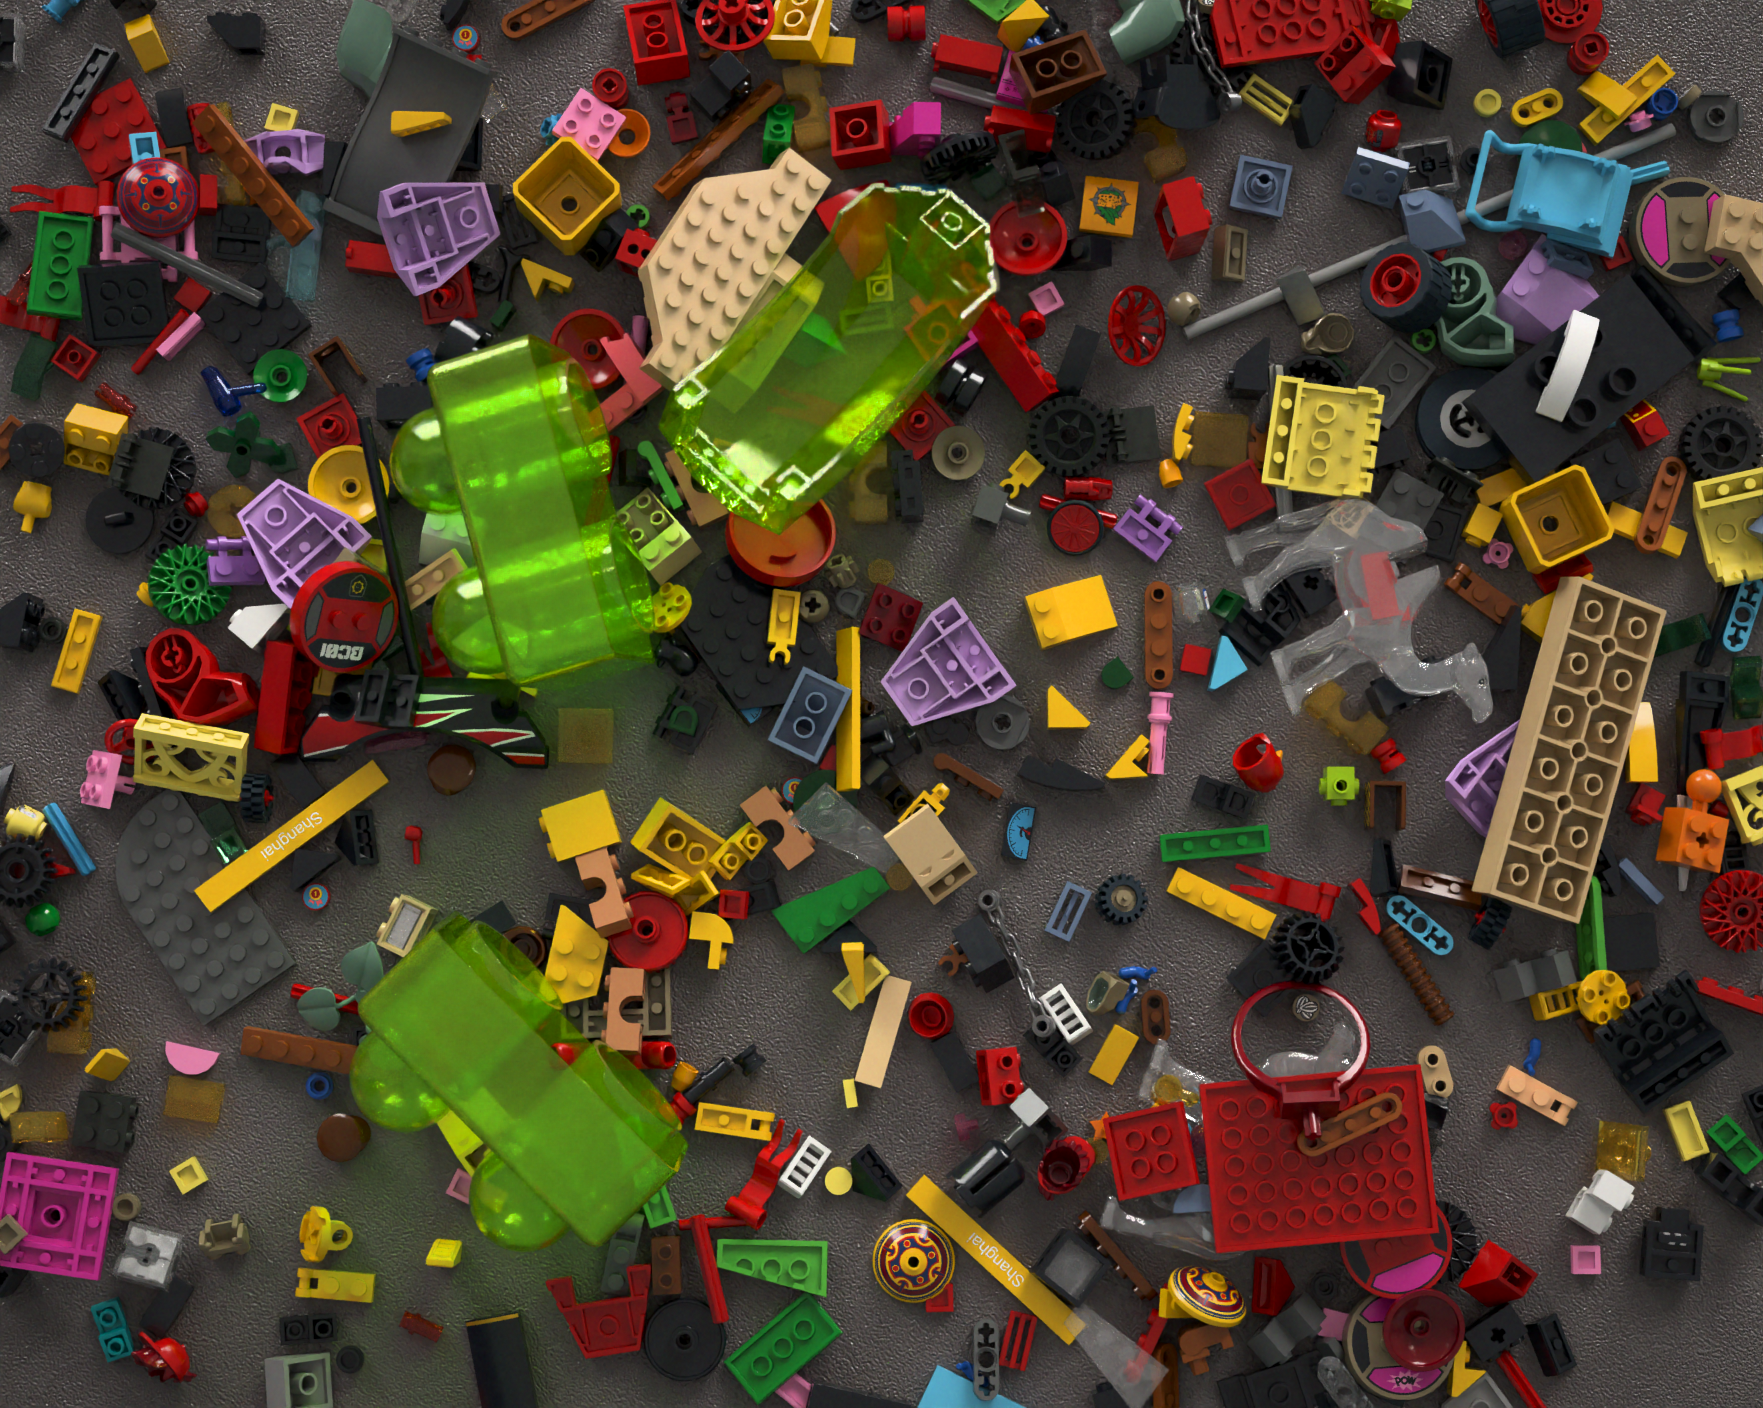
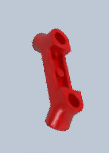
M642 1040L641 1055L608 1054L605 1046H601V1041H572L553 1043L548 1051V1062L550 1067L556 1071L598 1069L666 1070L674 1066L677 1054L674 1044L657 1040Z

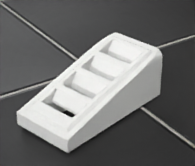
M1062 983L1039 998L1070 1046L1093 1032L1091 1026ZM1060 995L1064 996V999L1051 1007L1049 1005L1051 1001ZM1067 1004L1070 1005V1008L1059 1016L1055 1014V1012ZM1075 1013L1077 1017L1063 1026L1061 1022ZM1078 1024H1083V1027L1071 1035L1068 1033L1069 1030Z
M808 1136L779 1178L777 1185L799 1199L831 1153V1150L811 1136ZM808 1147L821 1155L819 1160L806 1151ZM804 1157L806 1160L814 1164L815 1166L813 1167V1169L805 1163H803L800 1160V1158ZM794 1167H798L808 1176L806 1178L793 1170ZM788 1176H791L802 1185L798 1187L787 1179Z

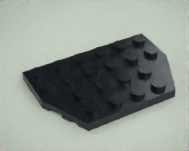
M728 554L705 569L691 594L692 605L690 611L678 627L735 709L743 711L752 708L785 705L803 666L834 680L838 676L837 664L809 624L799 616L795 646H787L791 655L790 661L787 665H784V656L777 653L775 654L774 662H769V654L774 648L773 644H767L773 589H784L783 587L768 585L753 579L742 571L731 555Z

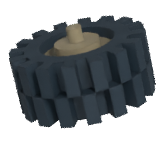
M1120 874L1104 881L1097 889L1099 892L1095 894V899H1098L1095 906L1101 910L1098 914L1100 916L1104 915L1106 922L1112 921V925L1116 926L1119 924L1122 926L1127 925L1143 915L1142 912L1147 908L1145 902L1148 901V896H1144L1146 888L1140 887L1142 883L1140 880H1133L1134 876L1132 875L1126 877V874Z

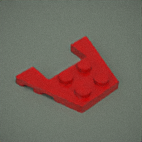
M652 1262L628 1266L626 1271L631 1295L577 1304L572 1275L547 1279L546 1287L554 1296L559 1311L566 1318L570 1326L569 1329L586 1359L641 1349L652 1276Z

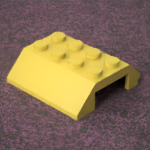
M1277 375L1261 483L1289 491L1339 498H1363L1364 493H1371L1373 473H1367V469H1374L1377 447L1371 446V442H1378L1381 420L1374 417L1375 415H1382L1385 396L1378 394V390H1375V388L1358 386L1357 389L1307 383L1304 382V378Z
M1763 467L1693 483V517L1705 565L1715 582H1722L1724 587L1744 583V576L1748 582L1763 578V543L1747 530L1763 514Z

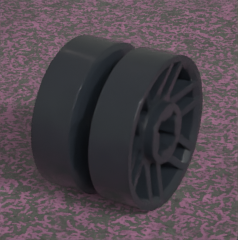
M958 358L943 380L934 400L946 407L955 399L952 411L964 417L980 393L988 374L975 368L967 376L971 364Z

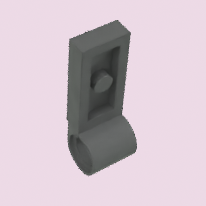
M618 1209L600 1291L622 1296L628 1295L630 1287L626 1268L635 1264L645 1215Z

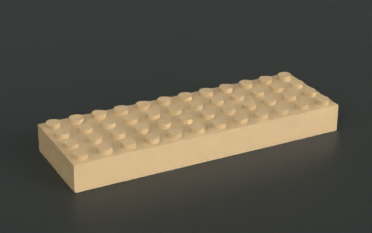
M1560 577L1471 891L1559 921L1579 924L1666 610L1582 577Z

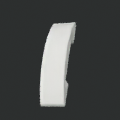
M1576 310L1572 311L1564 333V343L1549 384L1544 387L1536 413L1562 422L1587 366L1595 341L1599 319Z

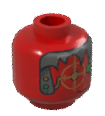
M1378 110L1368 118L1364 139L1371 145L1372 150L1386 152L1387 149L1396 147L1402 129V123L1397 118V114L1388 110Z

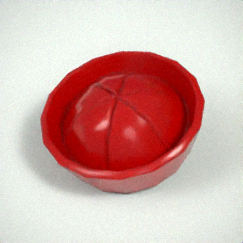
M931 992L921 994L912 1001L908 1009L909 1026L921 1038L929 1040L942 1038L953 1026V1008L949 1001L940 994Z

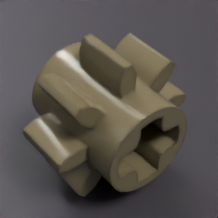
M836 555L828 561V570L824 571V574L833 587L838 585L840 588H847L855 583L857 579L855 573L859 572L860 569L850 555L847 558L844 555Z

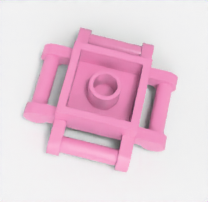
M156 189L153 192L158 197L164 194L161 189ZM99 207V215L102 216L103 252H100V261L121 263L159 261L122 242L121 252H114L113 238L111 237L113 216H121V224L132 230L134 229L123 219L118 207ZM194 219L190 226L184 230V251L180 253L198 261V252L195 251ZM179 234L167 238L149 237L179 252ZM169 265L167 268H162L163 279H168V282H177L178 269Z

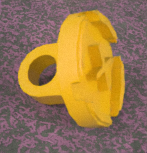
M319 1206L310 1207L311 1211H307L304 1214L300 1226L299 1240L300 1243H304V1249H301V1254L305 1261L320 1262L324 1259L328 1250L338 1251L348 1247L353 1239V1232L344 1222L330 1220V1215L326 1208ZM342 1229L344 1231L343 1237L339 1241H332L333 1234L337 1230Z

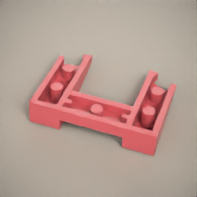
M629 333L623 334L624 339L610 341L609 337H602L600 339L601 344L627 383L593 411H588L571 386L561 379L558 374L554 379L558 383L552 397L546 396L545 398L558 421L580 452L590 450L666 389L639 369L646 356Z

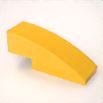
M1641 702L1625 758V783L1658 782L1656 739L1650 702Z

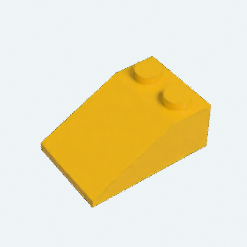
M776 0L774 4L775 22L773 29L763 41L772 58L821 60L829 39L832 0Z
M1101 575L1025 596L1024 599L1041 651L1118 626Z
M661 797L630 841L639 851L679 876L692 879L704 870L710 880L716 870L708 861L726 842L725 839Z

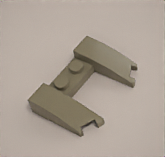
M670 967L668 969L665 968V971L659 970V973H656V971H653L652 974L646 972L643 1009L622 1010L623 1020L629 1023L641 1024L643 1027L642 1037L645 1039L673 1038ZM590 997L561 1004V1039L563 1042L601 1039L602 1029L607 1030V1019H603V1010H590Z

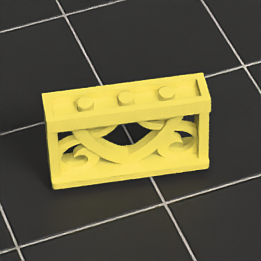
M141 714L134 727L133 737H135L133 782L142 783L147 786L168 788L173 791L194 793L199 796L221 798L226 801H240V793H242L241 784H243L242 779L246 774L248 733ZM146 740H151L154 748L146 750ZM186 747L193 748L209 764L198 770L190 771L173 755L181 753ZM229 755L236 757V766L226 761ZM149 756H159L154 760L153 764L146 762V758ZM222 768L229 770L233 774L235 780L227 779L228 774Z
M1763 765L1721 781V793H1723L1741 837L1742 844L1751 842L1752 846L1763 843V827L1758 830L1753 829L1747 821L1748 814L1753 808L1759 810L1755 813L1753 821L1756 822L1758 818L1763 819V794L1760 797L1756 795L1761 792L1757 789L1756 785L1758 782L1763 783ZM1735 789L1750 803L1744 809H1742Z

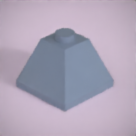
M1426 189L1399 195L1400 218L1408 243L1420 246L1428 253L1466 244L1452 199Z

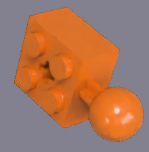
M1701 769L1693 772L1688 777L1686 792L1690 799L1693 800L1692 809L1665 807L1655 861L1697 872L1720 873L1729 819L1707 814L1709 803L1715 801L1722 790L1721 780L1714 772Z

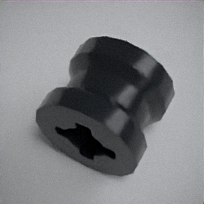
M754 1043L732 1060L735 1064L741 1066L743 1069L742 1074L745 1077L767 1061L764 1056H760L756 1052L757 1047Z

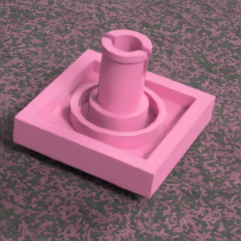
M580 88L553 128L551 134L559 139L561 137H572L598 162L625 122L626 117Z
M93 750L86 763V770L88 771L86 782H83L80 789L82 804L110 809L114 791L129 795L133 793L135 788L124 786L125 783L136 785V782H133V777L118 775L122 755Z

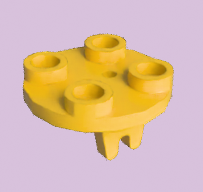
M670 582L664 583L651 600L643 605L641 614L644 616V622L654 632H669L673 634L675 632L674 628L683 622L692 605L691 595L683 586L673 585Z
M1596 970L1588 974L1581 982L1578 996L1575 998L1582 1015L1588 1021L1599 1025H1607V1021L1611 1018L1617 1020L1621 1012L1628 1008L1630 1004V997L1627 994L1624 981L1618 974L1609 970Z

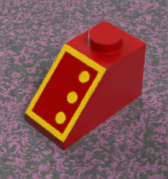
M1645 399L1641 400L1620 417L1621 422L1639 452L1670 434L1657 410Z

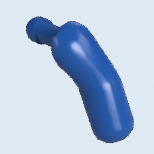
M1131 966L1121 968L1118 974L1121 979L1137 977L1147 980L1151 974L1157 972V968L1151 967L1147 970Z
M1135 979L1131 980L1124 999L1118 1001L1115 1011L1118 1014L1126 1013L1129 1001L1138 992Z
M1537 1038L1530 1041L1529 1055L1523 1063L1524 1069L1528 1070L1530 1076L1535 1075L1533 1068L1541 1052V1041Z
M968 1361L958 1363L956 1365L957 1369L962 1370L973 1382V1365ZM984 1376V1384L980 1386L987 1387L989 1385L988 1377Z

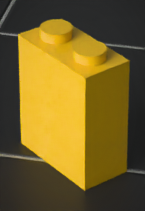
M605 790L541 810L542 817H539L540 826L543 833L548 832L551 840L550 843H547L549 854L552 859L556 858L559 863L605 846L610 847L622 843Z

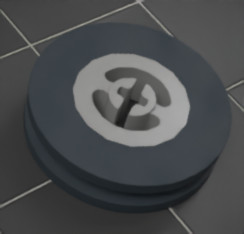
M1475 368L1457 369L1439 377L1426 390L1416 409L1415 432L1421 448L1431 460L1435 457L1439 459L1445 457L1456 464L1455 468L1462 472L1468 470L1476 473L1494 466L1504 457L1485 432L1481 434L1477 431L1479 424L1476 420L1470 426L1468 423H1463L1456 428L1458 433L1467 436L1465 438L1454 432L1449 418L1451 409L1455 408L1458 410V414L1454 418V424L1461 422L1465 416L1467 419H1472V415L1461 402L1496 375Z

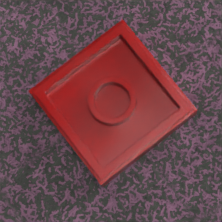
M1252 458L1203 483L1228 531L1277 506L1266 484L1261 483L1262 476Z

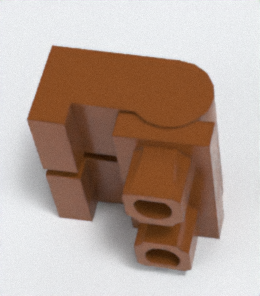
M1200 1320L1184 1325L1178 1330L1176 1335L1180 1349H1178L1183 1363H1189L1193 1376L1209 1371L1205 1359L1206 1356L1210 1355L1208 1346L1220 1343L1223 1350L1234 1346L1228 1327L1213 1326Z

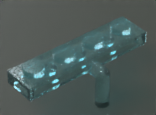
M303 190L297 194L296 206L315 228L299 246L292 247L282 235L267 241V248L269 250H274L281 246L291 248L285 297L308 302L315 301L325 209L322 208L327 198L324 195Z

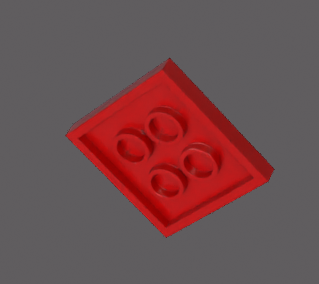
M131 78L96 95L71 135V139L96 186H98L99 181H109L126 172L132 166L129 134L156 132L159 149L168 148Z
M1183 1101L1103 1118L1119 1201L1200 1184Z

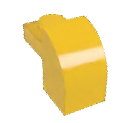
M692 911L689 939L711 941L708 968L720 970V964L725 965L727 958V948H723V943L734 944L732 929L723 918L715 914Z

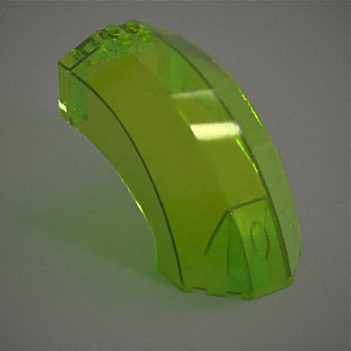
M872 183L839 210L830 234L787 284L728 342L671 389L658 428L692 477L732 513L778 535L787 530L838 484L895 425L942 369L983 313L997 290L993 274V249L990 247L989 239L991 234L990 224L949 189L940 188L936 192L924 191L922 187L900 185L899 188L885 187L883 183Z

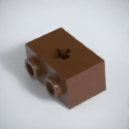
M681 1235L653 1236L651 1238L653 1295L681 1294L683 1291Z

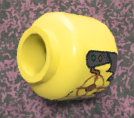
M20 805L16 810L11 808L3 822L7 824L6 834L12 835L15 840L17 834H24L25 840L29 835L35 836V842H37L47 827V823L44 822V814L27 805Z

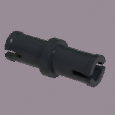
M722 1057L706 1073L703 1071L700 1074L701 1077L682 1093L694 1106L711 1089L713 1091L717 1089V1084L735 1069L725 1057Z

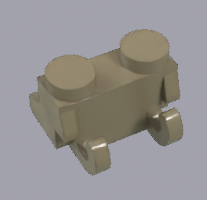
M234 1214L232 1220L214 1223L213 1219L206 1220L205 1230L200 1231L199 1248L200 1251L203 1250L205 1257L214 1260L220 1258L223 1253L234 1251L236 1254L241 1255L250 1250L248 1229L242 1223L241 1215Z

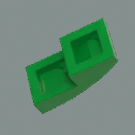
M1727 1114L1706 1132L1716 1146L1744 1176L1763 1160L1761 1151L1746 1137V1133Z

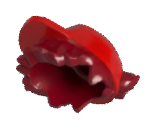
M1069 1136L1064 1140L1058 1141L1052 1140L1050 1147L1045 1149L1042 1160L1038 1165L1039 1193L1043 1194L1047 1201H1053L1055 1195L1070 1193L1080 1184L1084 1176L1094 1165L1096 1153L1093 1147L1086 1140L1078 1136Z
M140 1332L138 1334L139 1339L144 1345L141 1350L133 1351L131 1355L136 1365L149 1368V1376H160L161 1383L170 1378H174V1383L191 1382L197 1376V1374L189 1372L190 1360L184 1344L181 1345L169 1337L153 1342L145 1333Z

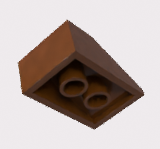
M1086 29L1012 54L1009 68L1011 77L1030 115L1057 106L1107 76V72Z

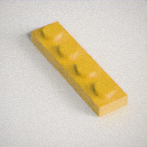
M1657 54L1622 85L1637 97V101L1619 120H1616L1604 108L1599 106L1577 127L1596 146L1675 75L1674 71Z
M1177 867L1166 890L1167 893L1263 940L1266 938L1276 917V914L1180 867Z

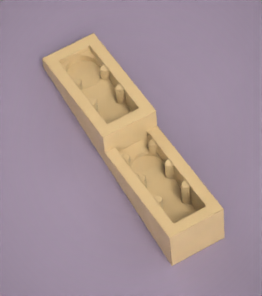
M889 975L884 978L854 1081L881 1088L912 982Z

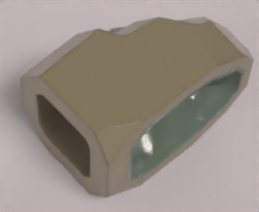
M1102 971L1095 977L1088 991L1086 999L1088 1012L1095 1016H1102L1107 1011L1114 1009L1118 1001L1124 999L1129 983L1112 973Z

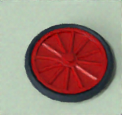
M1069 500L1059 504L1050 513L1047 521V535L1050 542L1057 550L1067 555L1078 556L1089 553L1096 548L1103 536L1104 525L1100 513L1095 507L1084 501Z

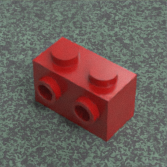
M1017 1047L976 1050L981 1105L1014 1103L1017 1096L1024 1093L1023 1082L1019 1075L1021 1058L1017 1052Z

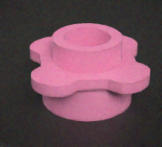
M1645 110L1629 115L1630 120L1624 122V126L1629 125L1631 132L1648 128L1652 125L1650 118L1654 117V114H1646Z
M1492 538L1487 545L1486 554L1482 557L1483 561L1486 564H1496L1500 569H1504L1509 565L1508 559L1513 552V546L1510 543L1498 542L1497 539ZM1496 551L1500 552V556L1495 554Z

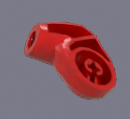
M169 628L160 632L150 642L146 651V668L149 679L156 694L169 704L178 720L220 727L258 711L260 690L251 676L240 672L220 671L217 658L191 632L181 628Z

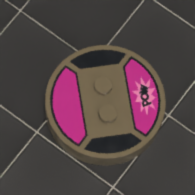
M1678 177L1659 184L1644 195L1636 205L1629 223L1630 246L1638 264L1641 267L1644 265L1661 283L1675 287L1696 286L1722 272L1731 262L1730 259L1705 254L1704 249L1713 202L1725 194L1705 180L1693 177Z
M1370 1293L1353 1307L1344 1324L1342 1348L1345 1353V1363L1350 1373L1364 1389L1384 1399L1410 1400L1429 1394L1445 1380L1452 1368L1454 1358L1444 1366L1427 1372L1412 1371L1399 1365L1386 1350L1382 1336V1327L1386 1313L1397 1299H1388ZM1417 1321L1414 1324V1328L1420 1327L1421 1321Z

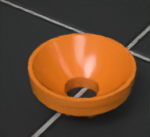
M633 109L617 110L626 117V120L607 149L621 158L635 157L648 146L651 135L650 126L646 118L638 111ZM626 130H630L635 134V140L628 145L623 144L619 139L620 134Z

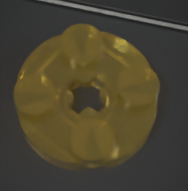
M228 485L219 489L209 499L208 519L211 526L222 536L231 539H240L241 536H246L239 518L235 519L234 516H229V511H231V507L234 505L237 508L242 507L243 509L257 495L246 486Z

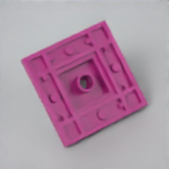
M7 1152L0 1189V1221L10 1214L28 1235L8 1254L5 1255L0 1250V1266L100 1280L119 1168ZM57 1211L60 1212V1219L57 1217Z

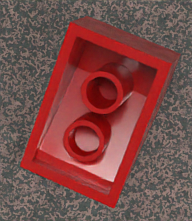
M655 0L624 5V15L638 86L690 77L688 54L676 0Z

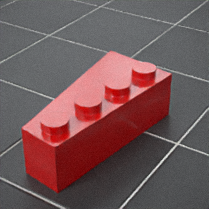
M293 639L267 641L264 651L265 660L261 677V693L258 703L257 726L254 734V748L277 754L296 753L306 721L303 711L311 703L313 695L309 693L312 678L318 677L320 667L316 666L315 663L298 650Z

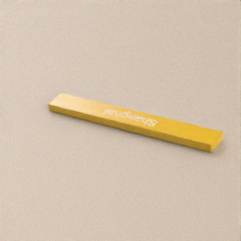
M371 760L194 890L195 893L212 913L294 853L295 849L301 848L343 817L346 812L351 811L388 784V779L376 763Z
M925 1174L908 1191L906 1196L1064 1342L1070 1345L1087 1326L1077 1314L1039 1279L1032 1275L1026 1267Z

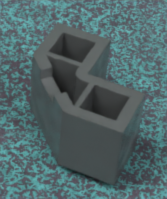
M1556 948L1541 951V957L1519 962V958L1502 962L1504 967L1494 970L1502 1002L1525 998L1539 992L1576 983L1577 980L1568 950L1557 953Z
M1304 1291L1283 1305L1281 1312L1274 1316L1271 1321L1268 1322L1266 1320L1258 1327L1246 1343L1268 1368L1277 1362L1282 1365L1293 1355L1291 1350L1297 1342L1305 1337L1311 1339L1322 1330L1320 1324L1327 1316Z

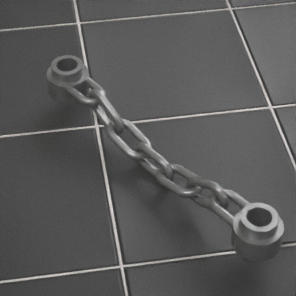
M1186 0V17L1189 20L1190 37L1194 49L1199 54L1209 75L1219 85L1221 94L1218 97V108L1223 114L1236 113L1242 106V98L1239 94L1233 92L1228 78L1216 65L1210 51L1207 49L1201 34L1197 0ZM1190 7H1196L1195 14L1190 16ZM1193 22L1196 24L1197 31H1194ZM1197 39H1200V42L1202 44V48H1200V50L1196 42ZM1206 54L1211 62L1210 65H1208L1204 58ZM1216 70L1220 74L1222 79L1219 80L1213 73V71ZM1223 86H1227L1229 92H1225Z
M984 890L978 898L979 906L986 911L990 922L1000 930L1002 946L1007 956L1014 959L1016 963L1018 983L1021 990L1027 993L1030 1001L1028 1010L1033 1020V1032L1039 1037H1049L1054 1033L1056 1023L1052 1017L1046 1015L1041 1002L1035 999L1033 992L1035 983L1029 969L1024 968L1019 957L1021 954L1020 947L1015 937L1008 933L1003 925L1004 915L1000 908L1002 904L1001 895L995 890ZM988 895L993 898V902L989 906L985 903V898ZM997 910L1000 918L996 917L994 921L991 912ZM1010 938L1017 950V952L1012 951V954L1010 953L1005 943V941H1009ZM1020 974L1022 976L1027 974L1031 987L1029 985H1026V988L1024 987ZM1032 1007L1034 1009L1039 1007L1042 1015L1036 1017ZM1041 1021H1045L1047 1024L1045 1031L1039 1029Z

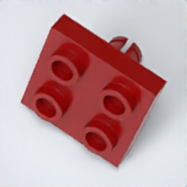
M468 263L440 287L418 295L424 325L453 321L457 316L466 319L478 316Z
M920 387L881 421V424L904 450H913L914 461L921 460L932 450L933 442L939 433L946 428L956 426L923 387Z
M344 393L296 418L318 459L327 451L338 446H362L356 420L358 417Z

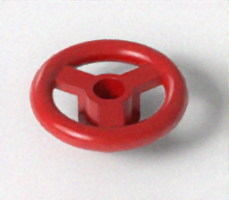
M123 719L113 723L106 731L104 737L107 751L122 755L121 762L134 765V757L120 752L126 749L135 750V737H133L134 727L138 721L136 719ZM124 728L122 741L114 745V734L119 729ZM152 741L151 746L146 744V750L154 748ZM155 755L146 758V762L153 759Z

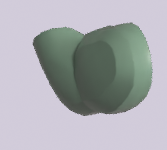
M354 0L340 33L336 56L341 76L347 82L362 90L370 99L381 75L393 40L392 19L390 14L378 5L365 0Z
M1114 0L1122 16L1109 29V33L1125 66L1130 65L1161 50L1175 40L1185 23L1180 0Z
M1465 257L1450 258L1442 261L1441 263L1446 267L1451 276L1452 296L1445 313L1440 316L1437 322L1433 323L1437 329L1441 353L1461 365L1508 367L1514 362V326L1496 316L1497 299L1484 268L1476 261Z

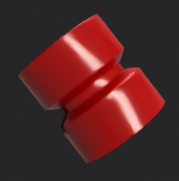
M902 6L887 7L888 42H903L905 37H908L910 41H925V6H909L908 10H904Z
M1588 31L1578 37L1569 49L1566 57L1567 65L1574 73L1584 76L1590 75L1598 69L1609 53V43L1605 36L1599 32Z
M607 68L602 69L595 75L592 82L594 96L616 111L625 108L629 102L630 94L626 78L616 69Z

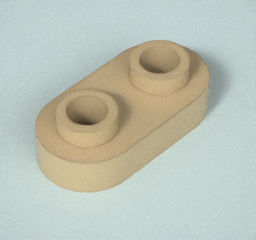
M1424 1046L1417 1054V1064H1421L1424 1089L1427 1094L1447 1098L1453 1091V1081L1445 1054L1437 1046ZM1430 1054H1434L1437 1058L1436 1062L1432 1065L1428 1062ZM1437 1081L1444 1083L1443 1090H1436L1435 1084Z

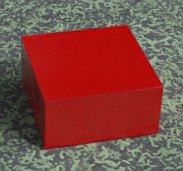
M200 174L199 215L216 216L217 175Z
M69 334L51 359V362L82 383L101 355Z

